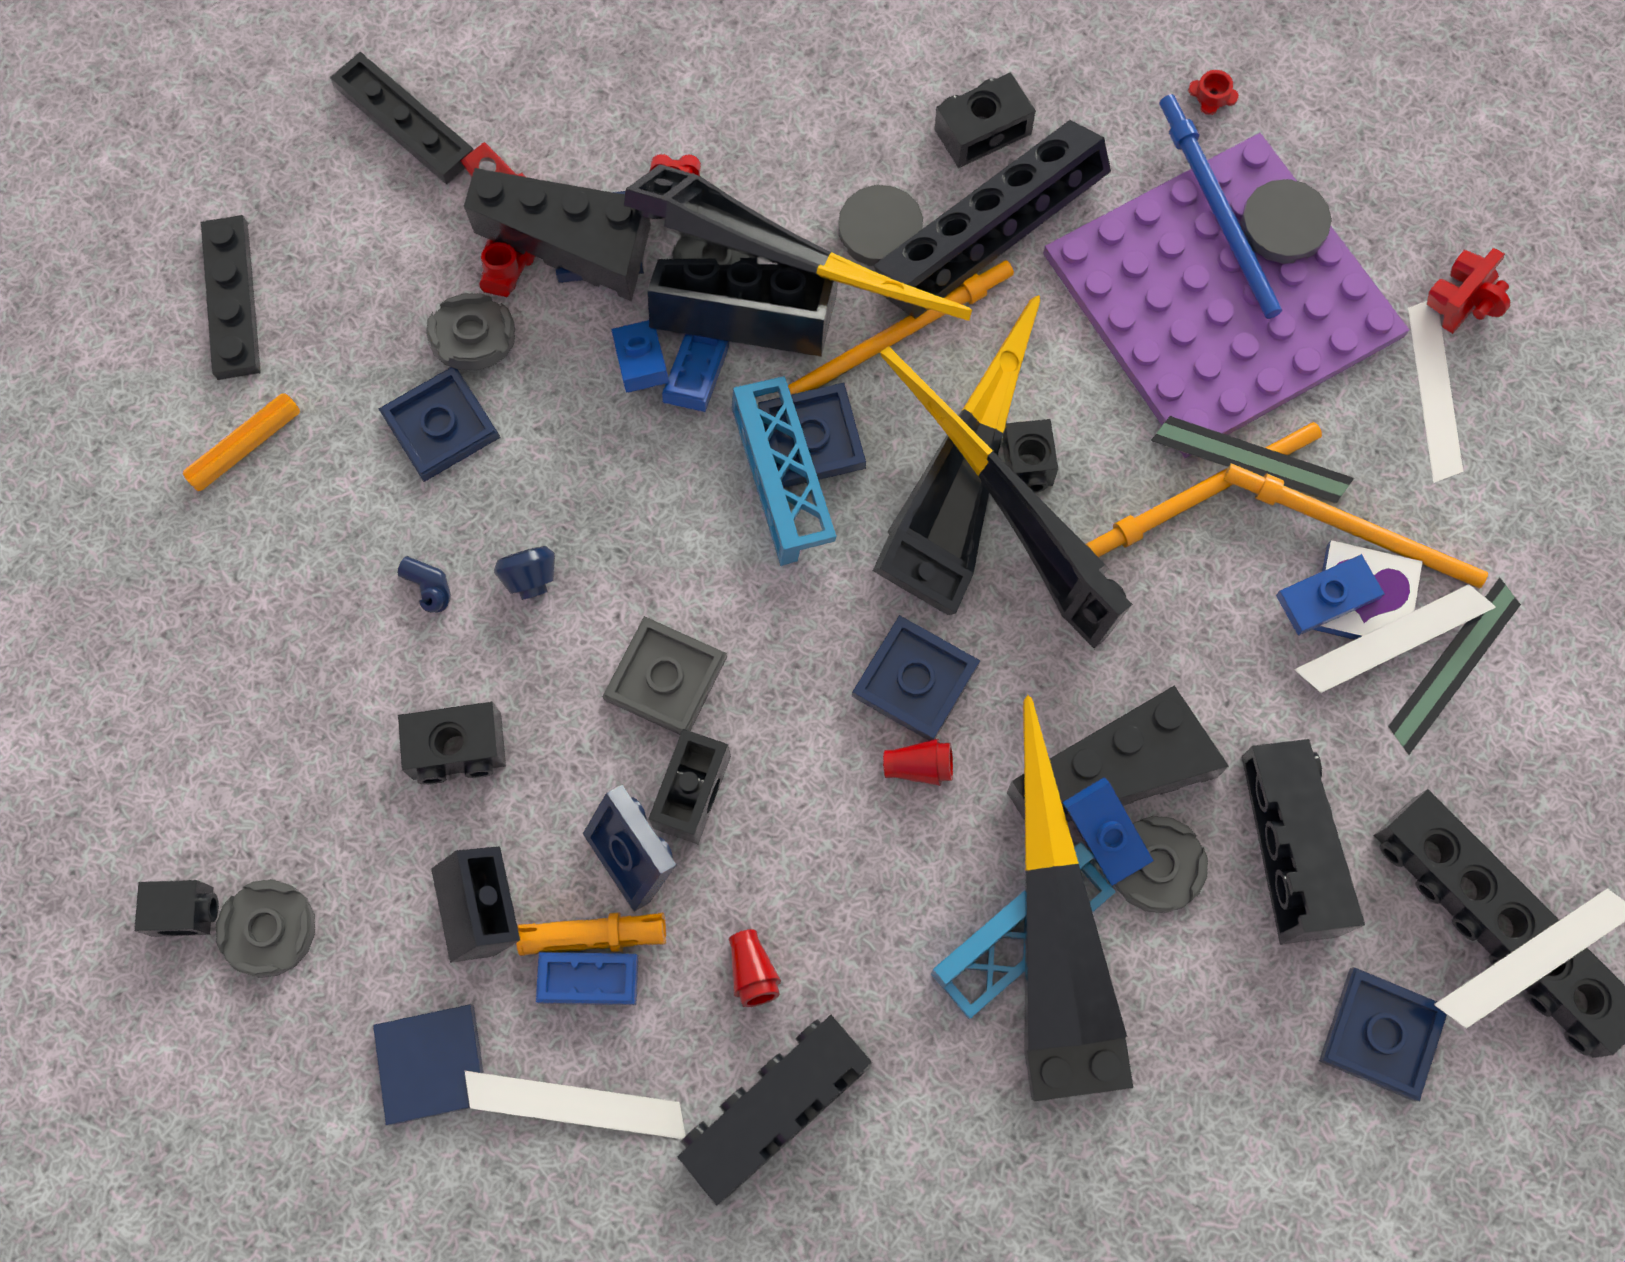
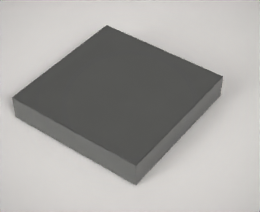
M644 616L602 697L606 702L680 735L682 729L691 731L727 659V653Z

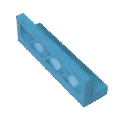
M782 376L734 387L731 408L780 566L797 562L800 550L835 542L837 536L786 378ZM778 392L782 407L774 417L758 408L755 397ZM784 415L786 416L788 424L781 421ZM763 422L769 425L767 431H765ZM776 429L793 438L795 446L788 457L770 447L769 440ZM797 454L799 456L801 464L794 461ZM775 462H777V463H779L780 465H782V467H781V469L779 470V472H778V470H777V466H776V463H775ZM788 469L806 478L808 486L801 498L783 489L781 480ZM810 494L814 504L807 501ZM788 502L795 505V508L793 509L792 513L790 511ZM801 509L819 519L822 531L798 536L794 521Z
M1080 842L1074 847L1080 870L1100 891L1090 901L1093 913L1116 891L1090 863L1094 856ZM1025 890L933 968L931 975L969 1020L1025 972ZM1024 920V933L1010 932ZM1002 938L1023 940L1022 961L1015 967L994 965L995 944ZM988 951L987 964L974 963ZM966 969L987 971L986 992L970 1004L952 981ZM993 972L1007 973L992 986Z

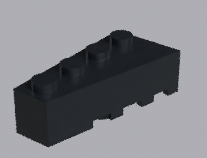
M474 168L464 209L475 234L496 243H506L521 254L526 252L543 259L546 265L558 270L562 267L582 276L583 281L597 287L601 284L617 291L618 296L632 302L651 222L649 218L641 216L639 210L624 206V194Z
M716 258L658 259L647 290L649 328L822 357L837 296L838 282L779 264H757V258H740V261L733 264L722 265L718 264Z
M1175 685L1049 759L1061 803L1105 777L1110 782L1123 806L1147 797L1179 790L1181 787L1198 782L1202 783L1216 779L1229 767ZM1023 774L1012 780L1007 794L1025 821V783ZM1062 803L1067 822L1073 821Z
M1302 739L1251 746L1242 755V761L1280 945L1337 938L1365 926L1334 823L1331 807L1321 780V760L1317 752H1313L1310 740Z
M832 1014L822 1023L816 1019L795 1038L799 1044L785 1057L778 1053L757 1072L761 1079L746 1092L743 1087H740L719 1106L724 1114L711 1126L708 1127L703 1121L680 1141L686 1149L677 1158L716 1206L725 1201L871 1068L872 1061Z

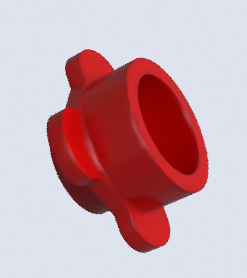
M1222 70L1207 71L1200 80H1193L1188 88L1189 94L1197 98L1201 104L1200 110L1206 115H1214L1217 109L1225 105H1235L1239 98L1238 92L1233 89L1232 78ZM1210 91H1215L1217 94H1211Z

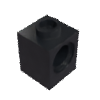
M1051 419L1006 423L1002 437L1005 464L1034 493L1042 492L1048 486H1053L1058 472V463ZM1032 454L1040 460V463L1034 465L1027 464L1021 460L1020 456Z
M198 880L138 882L134 931L151 937L210 935L211 922L216 921L219 911L218 897L213 893L214 887Z

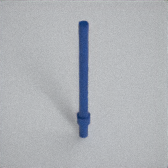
M1170 94L1163 97L1159 105L1171 127L1169 135L1176 149H1182L1265 318L1271 319L1282 312V308L1197 141L1200 135L1193 121L1186 119L1175 95Z

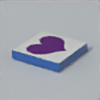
M1331 540L1326 546L1322 571L1362 554L1385 595L1373 603L1312 630L1356 640L1415 610L1422 561Z

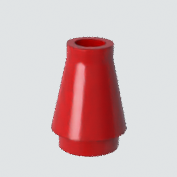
M938 738L894 750H884L885 778H898L941 786L942 781H952L951 743H940Z
M748 929L731 935L728 940L732 956L734 996L740 998L743 1007L763 1005L780 996L778 985L781 983V979L760 943L757 931Z

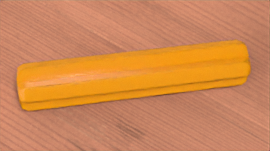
M281 393L188 466L182 473L184 478L194 489L202 491L296 417L300 412L299 407L289 395Z

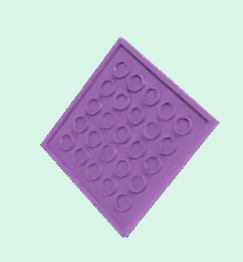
M1261 133L1207 160L1240 226L1247 199L1258 187L1273 180L1290 179L1297 181ZM1192 169L1044 247L1043 255L1161 425L1164 424L1169 416L1229 435L1399 341L1409 331V328L1332 226H1330L1326 241L1316 254L1307 259L1306 257L1296 259L1295 263L1283 264L1267 260L1253 251L1282 308V312L1279 315L1266 319ZM1181 452L1184 458L1191 456L1190 454Z

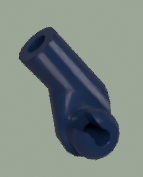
M405 556L399 564L397 575L419 585L422 597L419 603L423 610L430 613L444 611L451 599L444 571L412 557Z

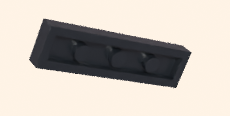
M362 52L357 53L330 77L334 88L446 185L465 169L461 161L474 148Z
M243 215L201 221L212 374L217 380L261 373L248 222Z

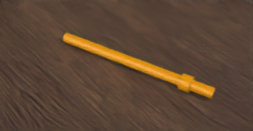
M1005 260L980 275H973L944 297V299L961 305L967 302L972 305L986 297L987 290L1014 275L1013 268ZM928 309L916 319L911 315L905 317L789 384L790 394L809 391L823 386L880 353L886 347L894 345L946 314Z
M1312 422L1265 448L1290 455L1321 438L1322 431L1318 424ZM1228 468L1135 518L1129 515L1113 524L1112 530L1086 543V545L1100 557L1121 545L1127 548L1142 540L1143 533L1234 485L1223 480Z
M1232 463L1225 473L1223 480L1255 493V499L1273 506L1275 502L1403 557L1422 561V565L1476 588H1482L1487 580L1488 572L1288 488L1284 486V480L1270 474L1262 477Z

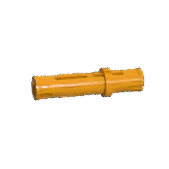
M620 912L609 913L608 918L541 924H518L517 926L520 941L516 943L519 956L532 955L539 952L556 953L598 948H610L611 952H622L623 947L666 944V921L663 912L640 916H621Z

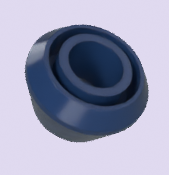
M547 546L520 551L498 559L494 573L510 594L519 592L521 600L547 593L546 584L554 581L555 553Z

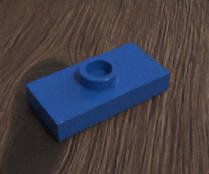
M649 320L611 329L626 393L669 383L656 329L649 328Z
M685 334L669 374V383L665 384L662 392L663 403L706 412L728 352L729 341Z
M1361 554L1280 590L1276 597L1299 636L1381 599L1385 593Z
M1105 777L1062 802L1111 886L1154 861L1110 782Z
M539 952L536 1003L636 1005L639 956L637 954Z

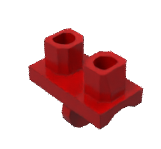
M1492 248L1484 258L1464 249L1455 260L1450 273L1451 277L1463 282V284L1458 287L1444 279H1439L1429 291L1426 305L1444 315L1442 328L1453 334L1471 312L1479 320H1483L1486 315L1501 317L1511 306V300L1506 293L1509 285L1503 280L1498 281L1499 275L1496 267L1504 259L1505 253Z

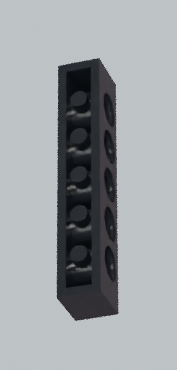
M1072 120L1067 121L873 265L875 272L941 298L946 297L963 284L964 281L975 275L1111 172L1104 137ZM884 296L915 319L928 310L924 307Z
M1429 789L1412 798L1373 835L1381 843L1380 850L1383 855L1398 867L1404 866L1417 879L1415 884L1420 893L1429 901L1436 904L1440 903L1453 916L1452 923L1454 927L1467 939L1477 940L1491 954L1488 959L1492 965L1559 921ZM1425 841H1430L1438 847L1441 854L1439 863L1432 861L1426 855L1424 850ZM1462 877L1468 878L1474 883L1477 890L1475 900L1467 897L1462 891ZM1500 914L1508 917L1513 925L1511 937L1505 935L1499 928L1498 917ZM1585 948L1525 989L1528 992L1526 999L1532 1007L1544 1016H1552L1565 1029L1563 1035L1566 1041L1581 1054L1590 1055L1592 1058L1612 1056L1625 1044V985L1588 948ZM1576 989L1580 990L1587 999L1588 1007L1585 1013L1580 1011L1574 1002Z

